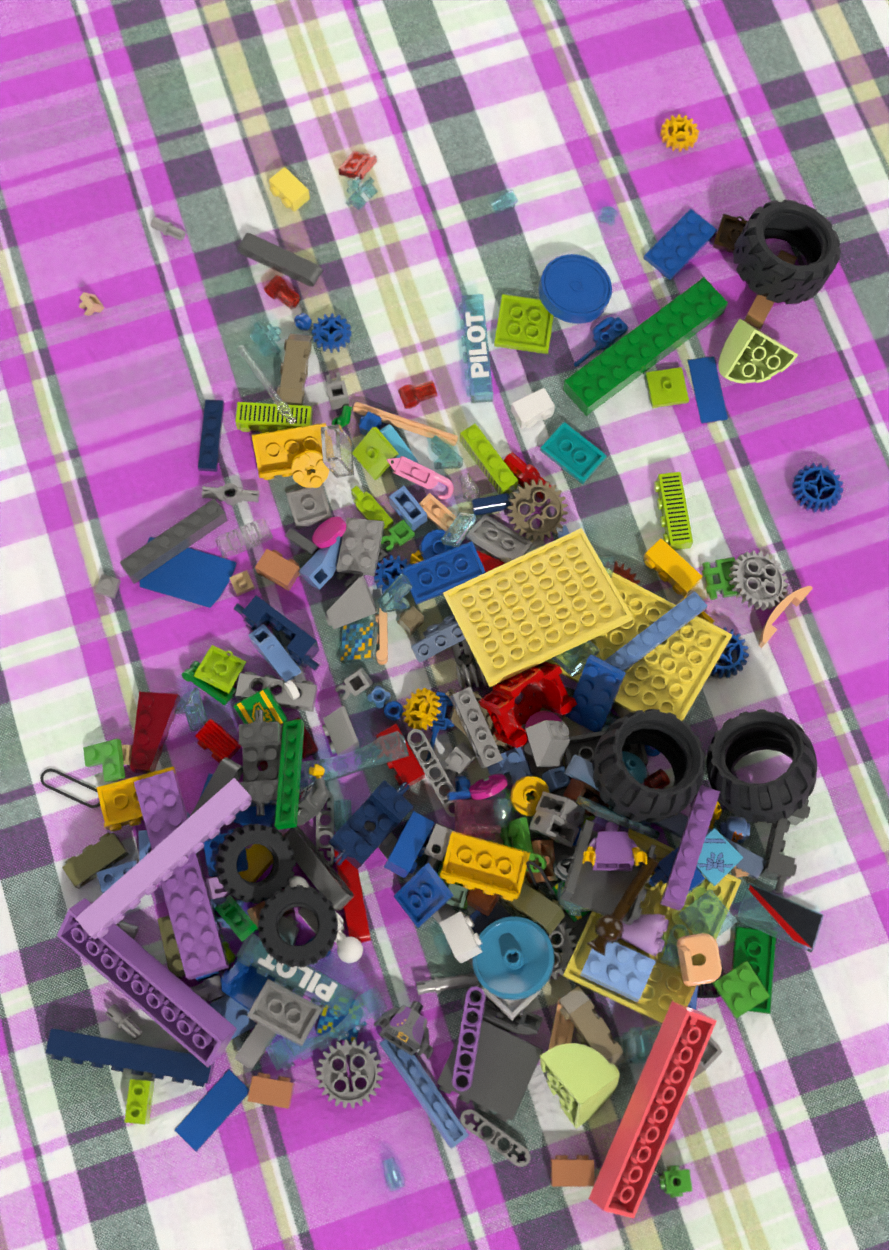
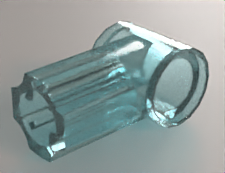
M342 799L334 801L335 833L352 816L351 800Z

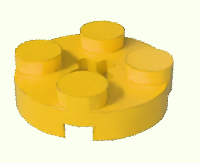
M306 450L304 453L295 456L291 464V472L294 481L306 488H318L327 479L329 466L323 454L315 450ZM313 465L315 471L308 473L305 468Z
M523 776L513 785L510 802L517 812L525 816H533L537 812L535 809L543 791L549 793V787L544 780L538 777ZM533 791L534 800L530 799L527 801L526 794Z

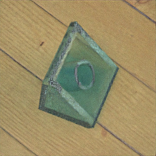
M589 640L551 659L571 677H574L583 672L588 657L591 654L596 656L600 649Z

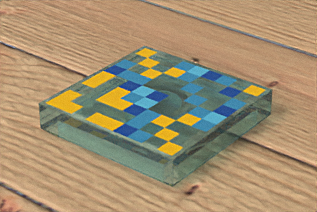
M377 622L354 623L342 626L341 663L375 660Z

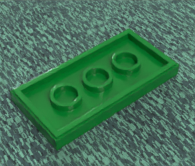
M736 926L732 970L743 962L748 961L770 996L750 1009L749 1012L770 1014L776 932Z

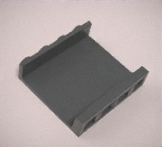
M586 820L580 831L560 899L602 915H611L644 862H638L639 865L635 866L634 860L632 871L593 870L592 862L586 861L583 864V854L593 838L598 837V832L592 830L594 822ZM651 845L647 851L639 848L647 853V857L656 859V854H654L655 845ZM644 887L623 918V923L631 925L635 919H639L642 908L639 907L640 902L644 901L647 893Z
M471 1014L467 1016V1020L471 1024L478 1021V1018ZM482 1020L471 1087L465 1091H458L452 1084L459 1036L437 1084L440 1085V1090L448 1094L454 1091L459 1094L458 1099L468 1104L472 1100L478 1103L476 1108L486 1113L490 1109L497 1113L495 1117L507 1122L508 1119L513 1120L544 1050ZM471 1032L464 1035V1042L468 1045L474 1043V1034ZM466 1053L463 1054L460 1058L461 1064L464 1066L470 1065L471 1056ZM460 1075L457 1078V1084L460 1087H466L468 1084L467 1077Z

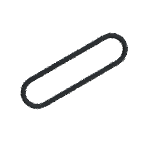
M47 769L41 774L40 779L43 786L61 795H64L78 803H81L89 808H97L98 806H100V801L96 805H90L54 787L47 785L44 782L43 777L47 772L51 771L69 780H72L86 788H89L95 792H97L96 788L91 787L55 769Z

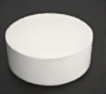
M289 680L284 683L285 690L292 700L300 697V693L293 681Z

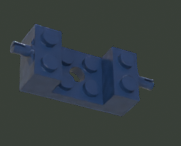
M257 595L245 608L239 603L235 605L234 610L242 615L247 629L253 632L263 624L266 627L270 624V627L276 632L282 631L286 634L285 638L290 641V644L287 646L288 655L298 667L302 665L306 668L308 665L314 671L318 669L320 664L313 660L320 651L316 639Z
M384 780L350 819L334 834L328 843L339 852L338 856L333 859L335 863L339 860L337 865L340 866L346 859L358 870L414 806L403 796L410 788L408 784L403 789L407 782L404 781L398 789H395ZM365 822H372L375 826L374 831H367L364 827Z

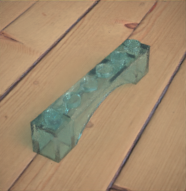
M399 731L381 736L368 745L346 754L326 759L303 761L301 763L300 790H303L316 780V776L309 774V768H315V764L324 767L325 772L322 778H324L325 782L409 756L405 738Z
M377 986L356 997L347 1016L331 1031L320 1036L307 1038L303 1046L284 1037L268 1046L266 1050L276 1070L283 1068L286 1071L295 1066L293 1061L299 1058L304 1061L313 1055L311 1051L319 1047L321 1051L329 1047L332 1039L337 1037L339 1041L349 1035L348 1030L354 1027L356 1031L367 1025L366 1020L372 1017L374 1020H377L388 1007Z

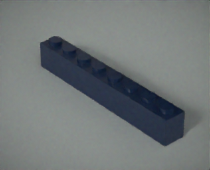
M53 1028L50 1030L45 1054H51L50 1059L63 1061V1057L71 1058V1063L83 1065L84 1061L91 1062L92 1067L97 1068L110 1065L113 1071L123 1072L124 1068L132 1070L131 1074L143 1076L144 1072L152 1073L151 1078L162 1080L164 1076L172 1077L173 1082L178 1083L190 1080L192 1085L204 1087L205 1083L210 1084L214 1063L207 1067L193 1054Z

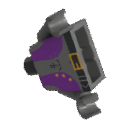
M413 1001L410 1008L402 1005L400 1008L394 1007L382 1013L381 1017L374 1023L375 1027L379 1025L382 1028L379 1033L381 1037L411 1056L419 1050L418 1056H421L423 1053L426 1055V1059H429L434 1051L430 1045L429 1030L426 1026L428 1020L420 1015L423 1005L417 1001Z

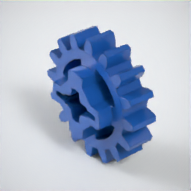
M331 313L330 317H327L325 314L323 320L318 318V324H313V341L317 342L318 348L323 346L324 352L327 349H330V353H333V349L340 352V347L346 348V343H350V337L352 336L350 324H347L346 318L341 320V315L334 317V314Z
M391 555L388 561L386 558H383V564L378 563L379 569H376L375 572L378 575L374 577V581L378 582L376 584L377 588L382 587L381 591L383 594L388 591L389 597L392 596V593L399 597V592L405 595L406 588L409 589L400 568H405L412 564L407 565L406 558L401 561L399 555L397 559H394ZM382 578H383L384 580H387L389 584L386 585V584L383 582Z

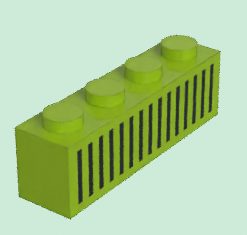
M237 402L235 423L237 429L243 432L253 430L266 433L312 425L313 411L312 406Z
M475 423L460 432L461 444L499 495L510 494L515 491L518 486L517 478Z
M681 472L658 474L657 480L654 481V489L659 495L657 507L662 512L660 524L665 529L663 540L674 550L691 548L693 538Z

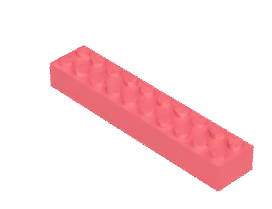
M673 1001L671 1002L589 1196V1200L603 1211L634 1219L717 1022L706 1014Z

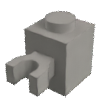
M340 372L336 373V380H331L330 375H326L328 383L326 384L332 410L342 408L343 405L350 406L345 381H341Z
M361 667L344 679L345 685H339L335 690L336 692L340 689L346 691V695L341 697L344 701L351 692L355 697L370 687L373 682L363 667Z
M464 742L457 745L445 760L449 765L443 768L445 773L448 769L452 771V776L449 779L453 781L458 773L460 774L465 771L474 761L476 755Z

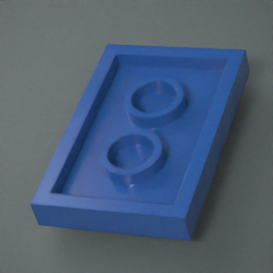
M428 863L394 895V898L416 927L419 928L454 895Z

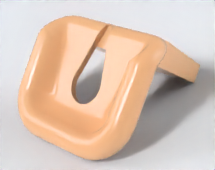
M707 933L683 936L678 939L677 951L684 984L686 986H696L716 981L721 974L722 967L715 938ZM701 953L705 956L706 961L701 966L693 965L691 957Z

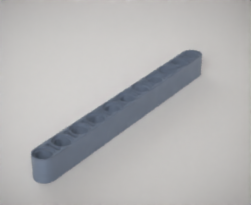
M574 755L565 770V774L573 779L585 782L599 791L594 783L592 763ZM679 812L671 818L652 823L682 838L688 816ZM724 837L743 857L736 865V869H741L742 872L749 873L748 876L758 880L767 861Z

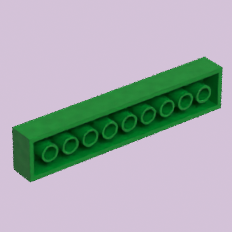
M703 277L564 381L563 391L585 416L589 415L725 312L728 302Z

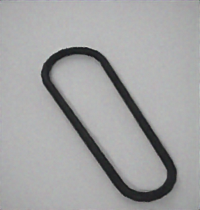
M528 861L526 863V866L533 881V884L535 886V889L537 890L539 888L531 871L530 865L535 866L541 872L554 899L559 903V900L555 895L542 868L534 862Z

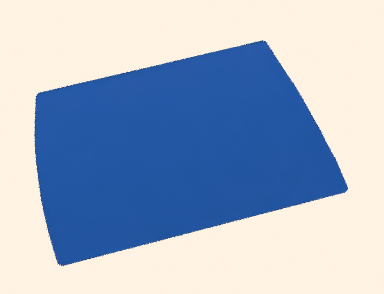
M149 537L147 543H149L150 541H152V540L155 539V538H154V537ZM186 548L142 578L139 586L211 608L228 585L237 562Z

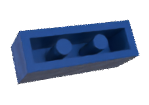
M413 811L384 868L403 878H406L408 873L413 874L418 864L415 860L417 856L421 858L426 847L423 844L425 840L429 841L433 832L431 828L435 822Z

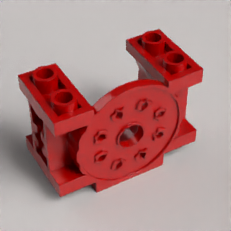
M544 661L493 685V691L478 701L480 706L487 710L497 730L494 732L497 740L515 748L521 747L529 739L526 730L520 726L526 724L530 716L540 712L541 708L564 715L577 705L575 699L568 696L559 676L562 670L559 665ZM521 692L523 695L520 703L515 704V698Z

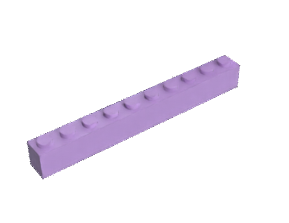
M233 778L75 919L93 939H100L105 936L109 931L108 928L113 923L117 924L125 917L124 913L129 909H135L141 903L140 899L146 894L147 896L152 894L157 889L156 885L161 880L166 881L173 874L172 871L177 866L181 867L189 860L188 856L193 852H199L204 847L203 843L206 840L216 837L220 832L219 829L224 824L229 825L236 818L234 815L240 810L242 812L251 805L250 801L252 800L249 793Z

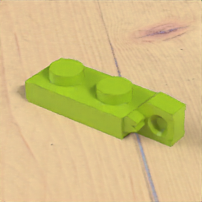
M357 485L351 489V494L355 497L353 502L365 519L384 521V530L394 523L371 494L367 491L363 493Z

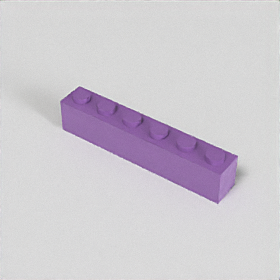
M701 785L695 796L660 904L678 911L683 908L720 794L719 791Z

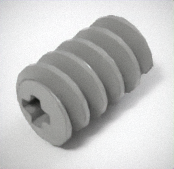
M470 663L469 669L463 664L461 670L456 665L458 683L462 689H464L465 683L472 688L473 682L479 687L480 681L487 686V681L478 663L476 668Z

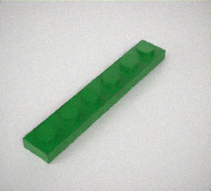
M302 719L283 722L275 827L278 830L297 827L304 722Z

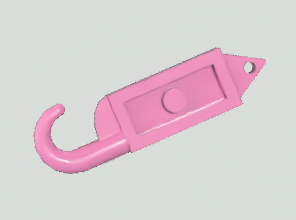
M403 456L386 459L394 474L425 489L434 488L438 482L446 485L448 492L445 495H438L439 499H448L453 494L454 485L447 477Z

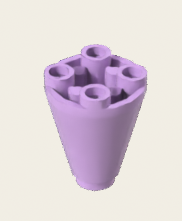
M641 914L639 919H635L631 925L623 923L624 932L620 939L650 955L656 956L657 953L663 951L665 940H662L663 931L666 932L668 929L669 920L665 919V916L662 914Z

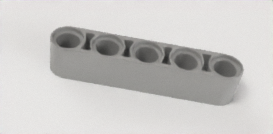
M419 729L411 730L407 737L408 743L446 813L452 817L459 816L463 811L460 799L448 800L447 796H442L439 793L441 785H448L450 792L456 791L425 734ZM413 733H419L422 736L420 743H412L410 738ZM423 750L430 751L431 759L429 761H423L420 758V753ZM433 767H437L441 771V775L437 779L431 778L429 774L430 769ZM452 802H456L460 806L459 812L455 814L450 813L448 809L449 804Z
M294 974L286 979L282 987L302 997L309 984L307 983L305 988L298 986L302 979ZM257 1023L235 1059L250 1070H253L277 1033Z

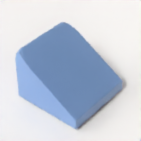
M564 766L548 770L542 774L543 780L549 787V792L564 788L570 783L568 775L565 774Z

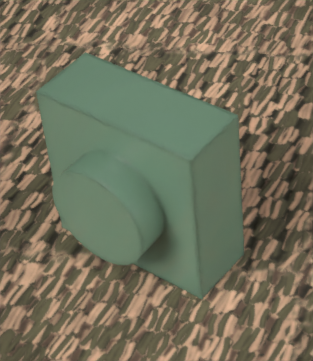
M448 883L447 887L454 896L446 903L463 908L468 889Z

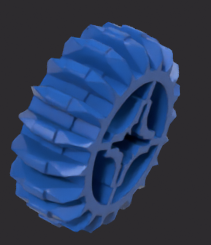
M812 463L810 467L808 465L804 466L803 470H799L798 475H795V482L792 483V487L795 489H793L792 494L797 495L795 501L801 500L800 507L804 504L807 506L806 511L810 508H813L814 513L817 512L818 508L821 513L825 511V508L829 511L842 498L841 494L844 488L841 486L843 481H838L840 475H834L835 469L832 471L828 470L829 465L823 468L822 463H819L817 467ZM816 476L813 481H804L808 477ZM831 494L826 499H820L821 495Z
M731 629L729 632L732 634L729 641L731 644H727L724 649L727 653L725 655L722 654L718 660L724 666L716 664L711 673L712 677L716 673H718L719 679L723 677V674L726 678H730L731 674L736 676L738 674L737 670L741 672L743 670L742 665L747 664L746 658L749 657V654L745 651L748 650V646H743L746 642L745 639L739 640L740 633L736 636L733 635L734 629ZM736 649L737 660L733 664L731 653Z

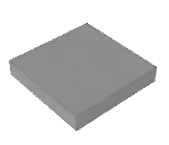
M323 485L318 488H302L286 493L296 529L332 518Z

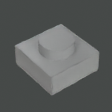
M101 574L95 592L115 599L121 581L120 579Z

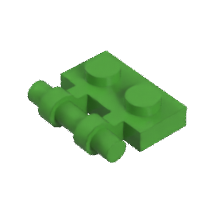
M735 557L716 560L715 568H711L710 562L702 564V574L706 579V592L709 594L710 600L718 598L717 591L722 592L723 598L738 594L737 591H732L735 586L729 584V582L733 578L728 576L732 572L729 569L733 566L732 563L735 561ZM713 575H718L719 584H714Z
M526 817L500 825V839L503 840L505 846L512 847L513 844V848L533 852Z

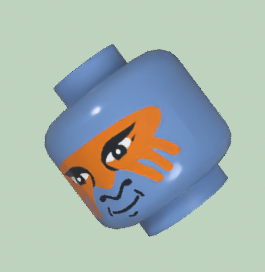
M728 816L725 822H721L720 834H724V837L735 843H743L746 839H749L750 823H747L743 817Z

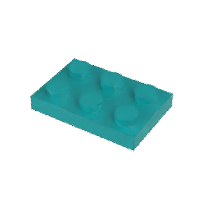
M565 422L540 447L542 453L582 485L607 458L606 454Z

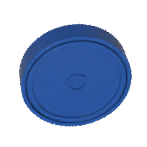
M567 254L559 256L547 264L539 281L538 292L542 304L553 316L568 323L583 324L591 322L603 314L612 296V283L608 273L596 261L582 255Z

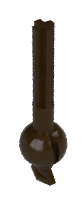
M647 857V864L643 863L611 915H603L597 920L595 932L598 936L587 943L595 952L605 956L607 943H614L622 937L624 929L621 922L659 863L652 857Z

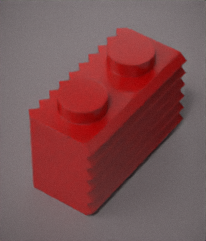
M209 719L195 735L198 739L197 744L204 750L208 748L212 752L211 757L218 763L225 757L231 759L242 747L236 739L213 719Z

